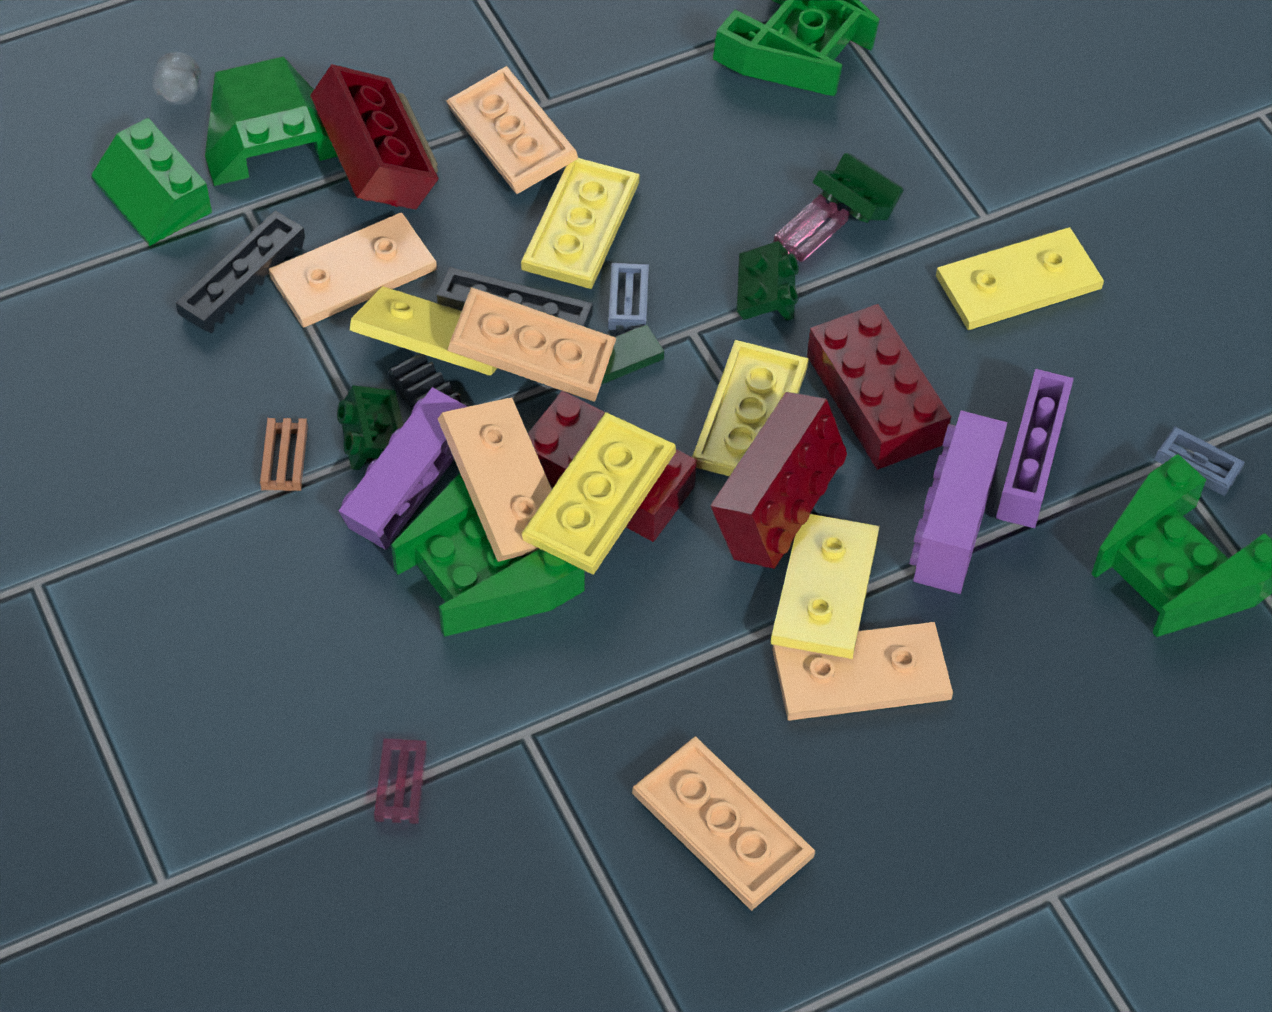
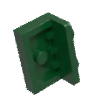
M850 153L843 154L835 171L819 170L812 182L823 189L821 192L823 197L833 203L840 204L842 202L851 208L849 213L866 223H869L870 220H888L904 191L902 186Z
M779 241L739 253L737 312L743 320L778 310L786 321L794 319L795 304L798 302L795 275L798 274L799 267L795 256L792 253H788Z

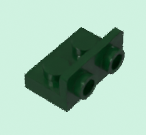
M352 385L345 399L340 401L337 408V420L342 424L344 433V452L349 456L352 470H360L367 458L378 459L388 446L392 434L403 426L395 390Z

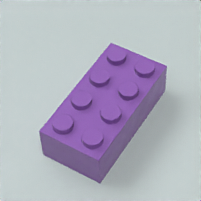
M960 411L956 426L948 425L943 443L944 449L942 455L938 457L933 476V485L929 487L923 518L919 520L914 537L915 544L909 563L916 566L913 582L961 594L996 473L1008 422Z

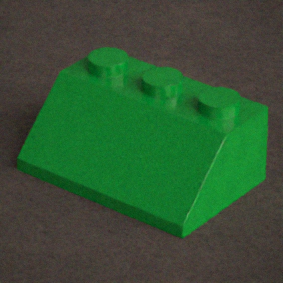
M149 118L117 133L91 174L92 180L149 246L212 213L207 183Z

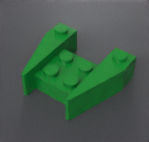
M772 0L781 6L766 24L735 9L717 29L713 60L745 76L835 96L843 65L835 61L836 57L849 41L871 51L874 47L880 19L860 0Z
M1176 454L1149 473L1100 546L1091 573L1097 578L1112 567L1159 612L1152 632L1156 637L1255 607L1272 594V539L1267 534L1263 533L1228 559L1183 517L1197 507L1206 479L1179 454Z
M460 473L391 544L396 574L399 575L417 565L446 602L439 606L441 633L444 637L548 612L585 591V570L542 549L524 558L519 556L498 562Z

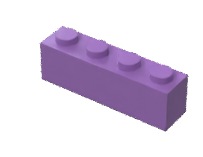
M1035 369L996 519L1031 528L1036 527L1074 378Z
M433 387L424 398L417 401L412 410V415L402 428L397 429L392 434L388 446L380 457L369 464L364 478L357 487L348 492L344 497L342 506L338 511L350 530L387 550L454 460L438 422V417L442 412L468 406Z

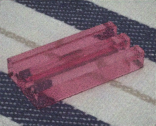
M820 194L774 235L773 242L779 241L788 253H792L797 260L803 262L848 221L849 212L845 209L838 211L836 203H826V198ZM828 217L832 218L799 249L796 248L805 238L810 237L816 231V228Z
M384 739L374 812L375 822H384V818H391L393 823H401V819H409V823L418 824L427 752L426 741ZM393 750H400L393 807H386ZM416 751L410 807L404 808L403 802L409 752Z

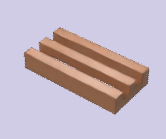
M276 418L267 419L260 478L261 490L301 491L308 431L307 419H299L298 423H292L291 418H283V423H276ZM276 434H281L276 480H271ZM297 434L292 481H285L290 435Z

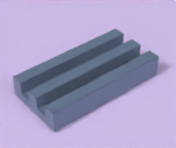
M612 263L608 330H616V325H623V330H631V326H638L639 328L646 325L649 264ZM619 272L626 273L624 315H617ZM634 273H641L639 315H632Z
M1174 426L1157 451L1155 461L1164 464L1176 454H1179L1206 479L1205 487L1223 496L1227 494L1245 463ZM1174 442L1177 443V444H1179V445H1181V446H1183V447H1185V448H1187V449H1189V450H1191V451H1193L1194 454L1191 453V452H1189V451H1187V450H1185V449H1183V448H1181V447H1179V446H1177V445H1175ZM1208 460H1210V461H1212V462H1214V463H1216V464H1218V465H1220V466H1222V467H1224V468H1226V469H1228V470H1230V471L1228 472V471H1226V470H1224V469H1222V468L1216 466L1215 464L1209 462Z

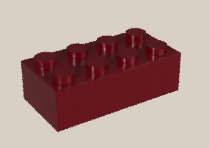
M331 64L310 97L349 179L353 192L357 198L365 201H375L395 207L400 206L416 210L439 178L391 79Z
M879 304L810 328L807 358H809L812 366L877 470L943 445L952 416Z
M563 390L528 432V436L552 489L605 414L604 411ZM676 449V453L626 528L654 542L695 488L697 460Z
M785 392L710 505L734 560L775 569L782 556L789 550L796 533L807 522L810 512L820 496L826 492L834 474L844 464L847 456L846 447L843 444L827 399Z

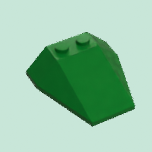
M284 56L215 72L205 149V159L214 186L249 178L246 158L313 142L319 161L338 157L310 97L314 89Z

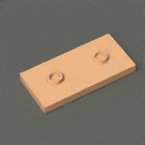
M507 66L446 100L450 111L516 195L578 159L574 147Z
M401 212L269 268V274L304 328L369 300L382 286L394 289L437 270V264L434 257Z
M471 287L447 351L595 402L616 338Z
M512 397L442 412L438 417V422L497 561L531 554L539 550L540 548L523 541L522 532L552 489Z
M935 622L858 631L853 659L773 645L772 648L788 721L952 699L953 690Z
M696 736L633 786L632 794L751 911L814 858L815 850Z

